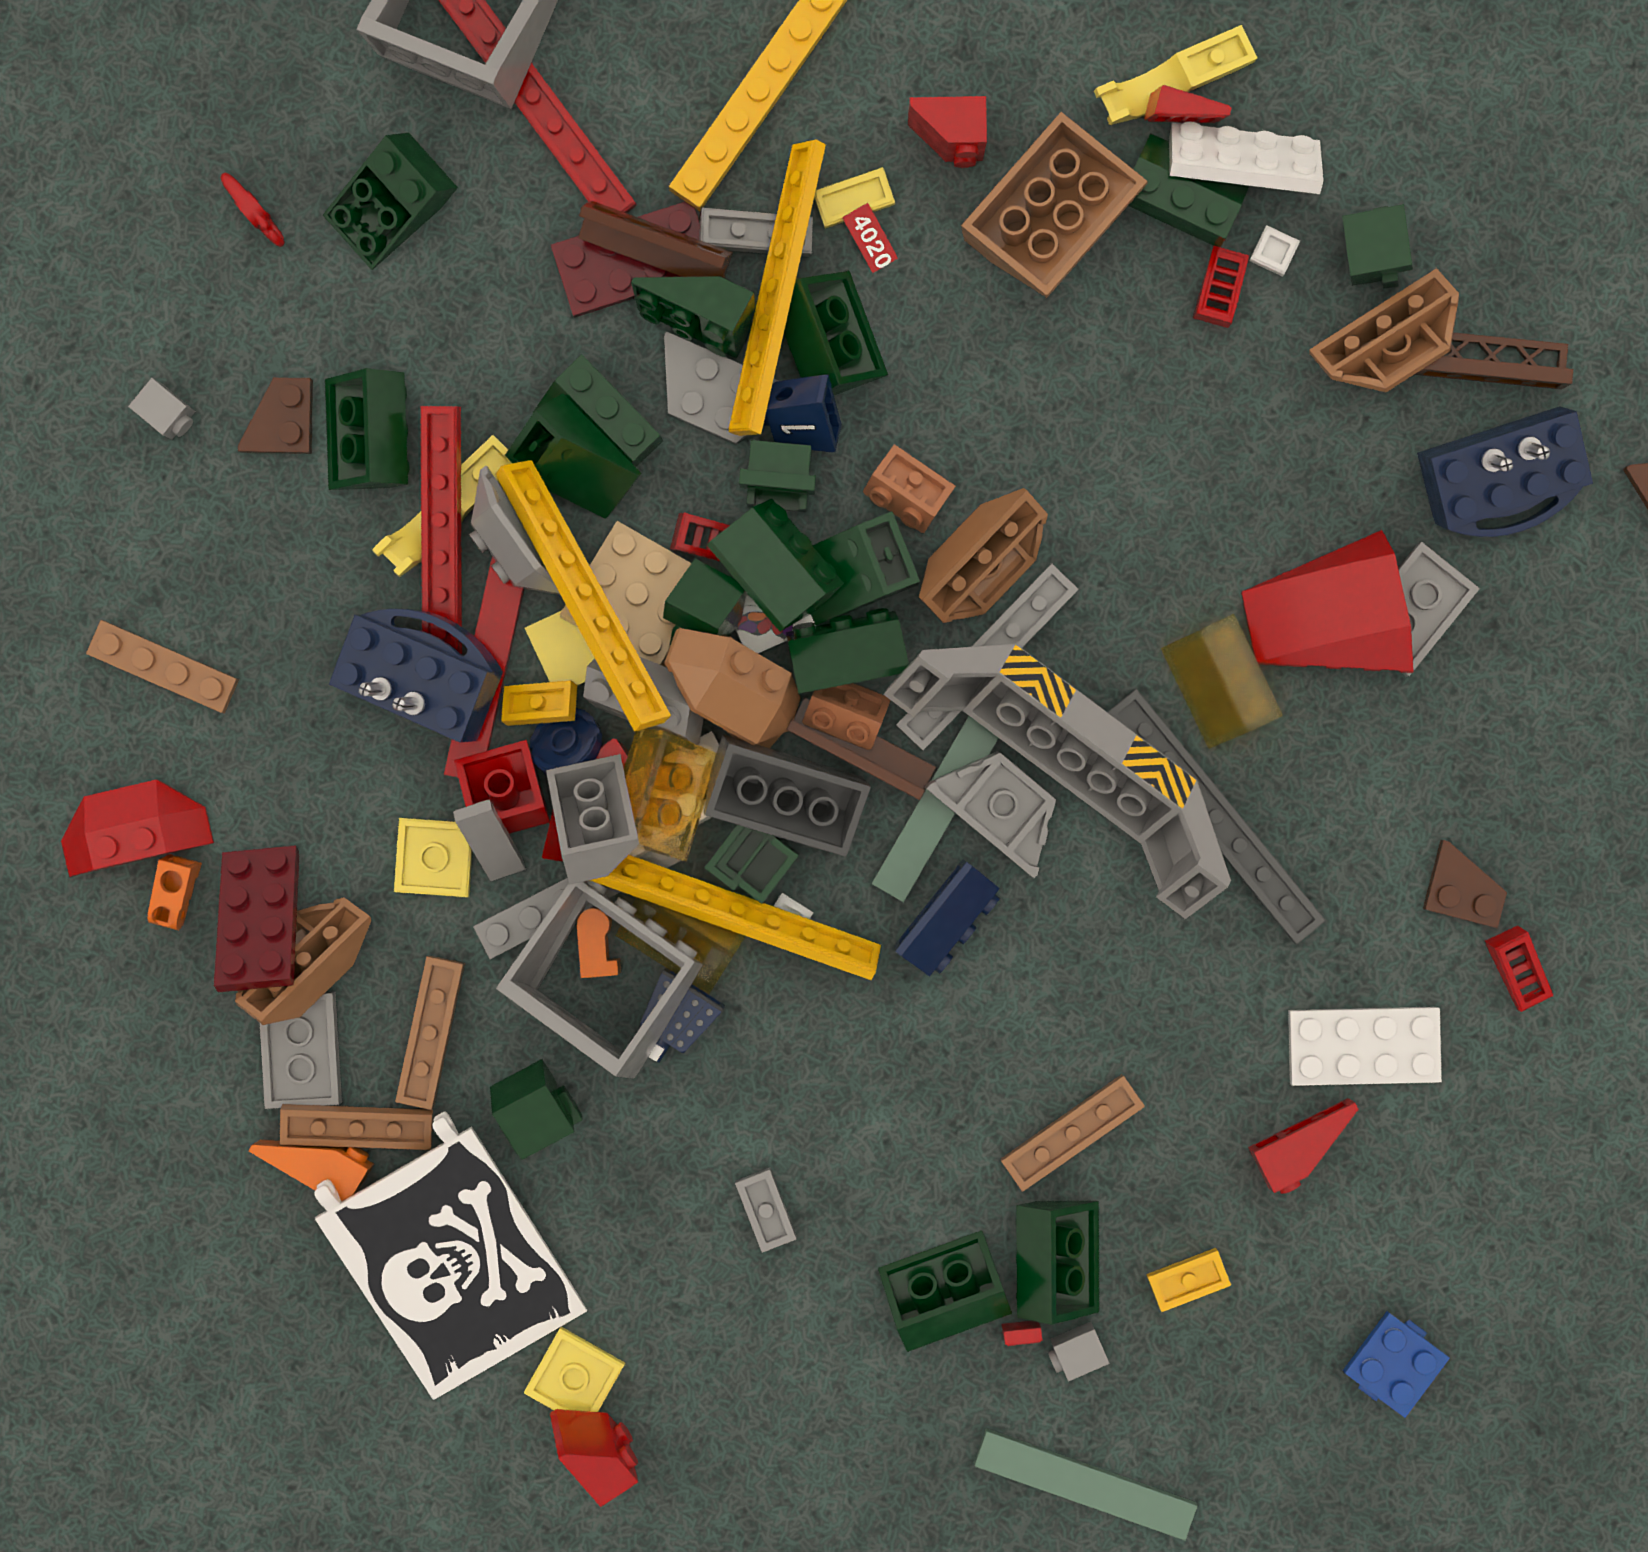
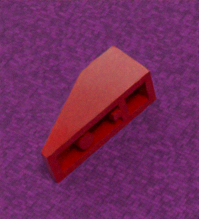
M1347 1098L1248 1147L1268 1188L1273 1193L1280 1191L1281 1194H1285L1301 1185L1300 1180L1310 1175L1359 1110L1356 1103Z

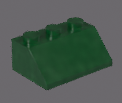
M1150 133L1133 169L1146 179L1148 184L1128 206L1208 244L1221 247L1242 206L1249 185L1170 176L1169 142Z
M850 271L797 279L794 285L784 334L800 377L829 375L833 394L837 395L887 376L888 372Z
M582 354L554 380L535 408V410L563 393L635 467L663 442L661 435Z
M365 368L325 379L329 490L393 488L408 485L410 467L407 460L408 425L406 423L405 404L407 389L404 372Z
M772 498L752 507L707 544L709 549L780 632L817 611L844 584L836 574L834 567L821 557L812 546L810 539L799 531L788 518L786 511L776 504Z
M879 608L868 611L866 617L852 619L850 615H843L830 619V624L815 626V623L812 622L795 625L793 631L786 632L798 694L901 674L909 665L896 612H889L887 608Z
M1035 1201L1016 1205L1017 1318L1053 1325L1099 1313V1201Z
M982 1230L878 1268L896 1329L907 1352L1012 1314Z

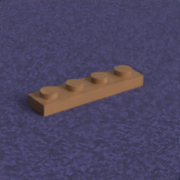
M100 620L86 652L87 655L220 713H225L239 679L104 620Z
M430 955L426 956L396 1095V1103L432 1110L435 1106L465 963Z
M1121 1074L1000 1160L1023 1192L1145 1106L1126 1078Z
M282 1104L280 1109V1145L431 1150L433 1110Z

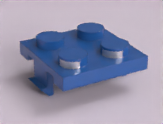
M1386 1311L1345 1366L1343 1372L1359 1383L1358 1388L1373 1400L1377 1401L1379 1398L1406 1418L1450 1358L1424 1338L1427 1332L1410 1320L1404 1324L1390 1312Z

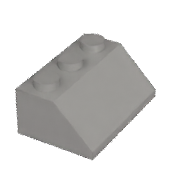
M640 657L671 714L665 723L649 727L648 729L697 747L700 742L704 718L690 710L676 684L673 673L669 672L667 667ZM594 658L587 666L583 697L595 708L628 720Z
M621 755L546 770L561 855L569 885L608 876L639 845Z

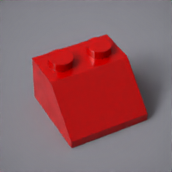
M986 96L910 97L908 126L945 162H954V166L959 168L973 167L976 165V161H983L987 143Z
M527 740L454 760L465 806L467 807L490 799L509 834L550 823L535 764L532 761Z
M555 1409L550 1413L558 1459L600 1507L638 1483L635 1469L638 1460L629 1444L633 1439L629 1430L622 1422L617 1424L608 1413Z

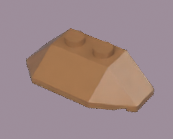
M1436 268L1309 349V353L1332 380L1388 392L1450 352L1459 292Z
M1024 488L979 505L928 559L919 598L943 623L951 622L954 619H965L985 614L1036 561L1042 539L1043 524H1046L1048 517L1047 512Z
M682 628L675 631L664 663L668 671L673 673L676 684L692 712L751 745L761 743L788 731L787 728L791 720H794L801 699L791 672L730 637Z
M344 897L334 900V903L319 904L297 911L294 985L239 990L236 993V1004L262 1025L301 1017L354 965L372 921L371 917Z

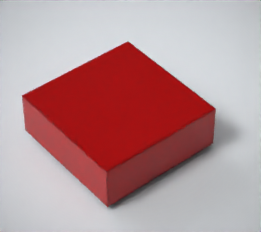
M1023 1321L1001 1324L1004 1343L1007 1346L1043 1341L1039 1322Z

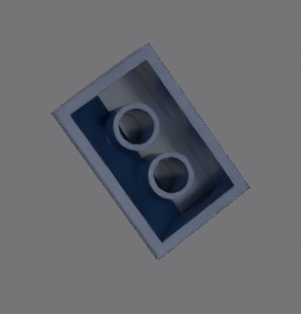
M963 859L894 945L895 952L929 977L934 970L940 974L953 958L949 952L958 941L963 945L977 928L972 923L981 912L987 915L997 904L1000 898L995 894L1000 888Z

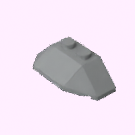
M487 466L483 467L479 474L471 526L474 531L469 534L481 553L488 549L496 560L491 567L503 584L510 580L514 587L560 595L505 491Z

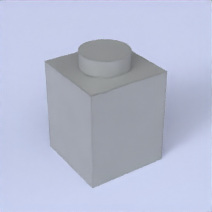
M153 378L149 380L128 406L159 433L171 440L176 435L178 437L183 436L193 424L191 417L196 412L166 386Z
M1088 1322L1050 1339L1054 1350L1048 1352L1056 1373L1064 1371L1068 1382L1110 1364L1092 1322Z

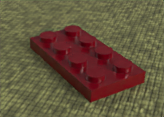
M687 202L638 216V218L699 240L700 223L695 208ZM579 236L551 244L574 318L634 299L635 296L631 284L633 278L682 277L578 239Z
M296 845L222 852L214 987L217 992L294 985L299 850Z

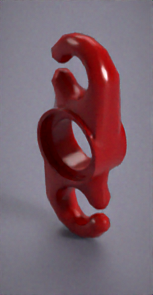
M226 172L222 173L220 177L221 182L235 201L234 203L239 210L273 244L282 247L285 244L284 237L272 221L269 213L262 208L249 190L247 191L232 175Z

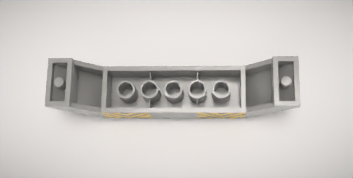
M1017 644L922 650L883 694L913 717L920 711L962 710L1141 843L1159 889L1156 898L1183 918L1187 919L1228 888L1231 879L1197 779Z

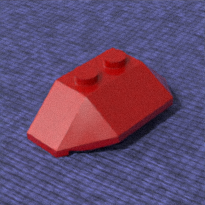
M152 780L84 796L61 843L69 877L212 844L214 841L205 806L160 780Z

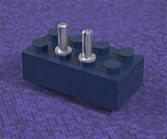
M1561 406L1417 453L1435 524L1464 535L1495 537L1524 531L1551 518L1572 501L1584 486L1593 484L1577 411ZM1556 497L1542 510L1517 523L1496 528H1477L1476 522L1479 520L1518 514L1538 505L1547 498Z
M383 609L362 615H354L329 685L463 743L477 741L503 671L487 648L469 631L457 623L440 615L421 610ZM402 616L432 623L446 630L467 647V654L459 653L444 640L427 632L411 628H401L394 624V619Z

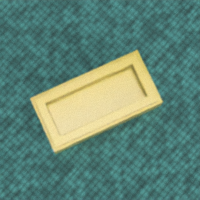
M883 167L815 191L814 196L825 229L843 223L842 217L866 203L870 205L873 212L895 205V200Z

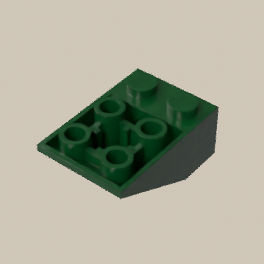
M409 132L385 135L323 216L367 266L373 270L437 213L458 187Z
M720 276L633 278L631 284L637 309L640 311L641 317L656 325L662 322L672 327L673 332L683 339L691 341L695 338L705 343L706 348L716 355L725 357L728 354L734 358L738 357L751 331L756 309L754 292Z
M563 393L534 411L505 454L512 463L532 460L548 491L605 519L611 515L642 474Z
M892 511L812 545L821 557L834 567L836 574L844 583L817 611L811 614L815 626L834 617L842 616L918 586L920 583Z

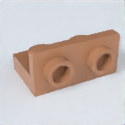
M894 444L872 474L863 493L877 506L883 507L890 512L892 511L906 526L925 533L956 486Z
M854 683L815 690L811 696L802 723L846 742L871 750L891 700L882 694Z

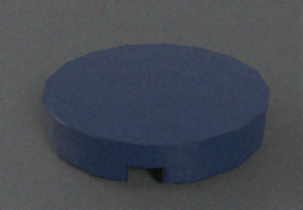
M576 708L575 721L539 723L530 739L533 763L547 775L546 770L595 760L602 746L603 734L599 724L588 712Z

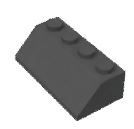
M723 734L710 772L704 815L847 857L871 786L862 776L757 744L751 745L744 740Z

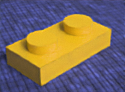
M570 680L504 686L501 722L507 726L575 721L578 685Z
M1216 1248L1146 1274L1161 1312L1231 1286Z

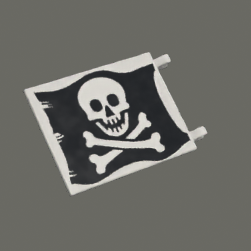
M442 1112L435 1116L432 1124L434 1131L444 1143L341 1201L331 1180L328 1179L319 1183L314 1192L318 1202L326 1209V1211L315 1217L316 1222L433 1400L587 1312L575 1288L472 1126L458 1133L447 1112Z

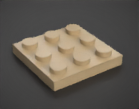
M617 521L591 562L590 568L638 656L662 665L668 654L672 630L675 627V624L663 618L665 600L691 563ZM565 605L560 613V618L578 628Z

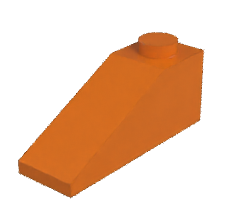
M259 1140L252 1144L249 1149L250 1153L315 1191L319 1183L327 1179L331 1180L341 1201L360 1190L374 1166V1163L367 1160L369 1154L357 1147L280 1145V1141Z

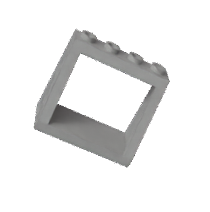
M371 0L356 30L378 55L512 109L558 0H523L486 64L397 30L409 0Z
M590 880L568 884L496 989L614 1076L634 1079L643 1067L703 964L694 958L698 952L681 940L674 944L665 938L664 935L667 930L650 918L644 923L634 916L637 909L620 897L613 901L604 894L608 889L606 886ZM588 902L681 967V970L624 1052L538 990Z

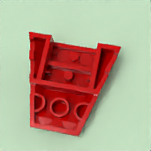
M1382 530L1241 592L1254 659L1258 665L1307 667L1309 665L1326 666L1328 669H1341L1344 667L1362 668L1364 671L1397 670L1399 673L1414 672L1411 623L1397 560Z

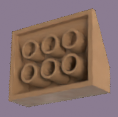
M1060 112L961 225L964 241L991 263L1047 298L1148 184V181L1065 114Z

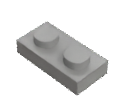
M771 1168L735 1181L762 1253L797 1239Z

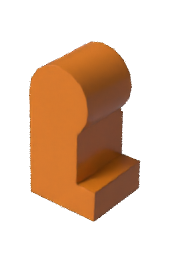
M172 854L158 860L148 909L149 923L174 930L182 928L189 900L192 897L195 880L200 872L201 862Z
M597 907L586 909L577 919L581 978L615 976L621 973L620 958L610 959L608 933L612 927V919Z

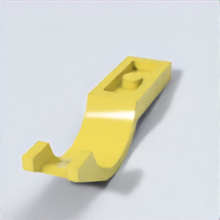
M1242 25L1174 54L1170 59L1143 75L1121 83H1115L1113 80L1097 87L1094 93L1096 98L1101 97L1109 113L1107 120L1110 125L1145 116L1150 94L1162 85L1190 92L1254 63L1258 58Z
M494 435L461 464V522L474 508L480 470L487 466L500 484L495 473L501 465L512 464L505 456L508 449ZM421 511L403 528L392 535L385 536L372 549L377 556L383 554L396 566L393 571L399 578L421 562Z

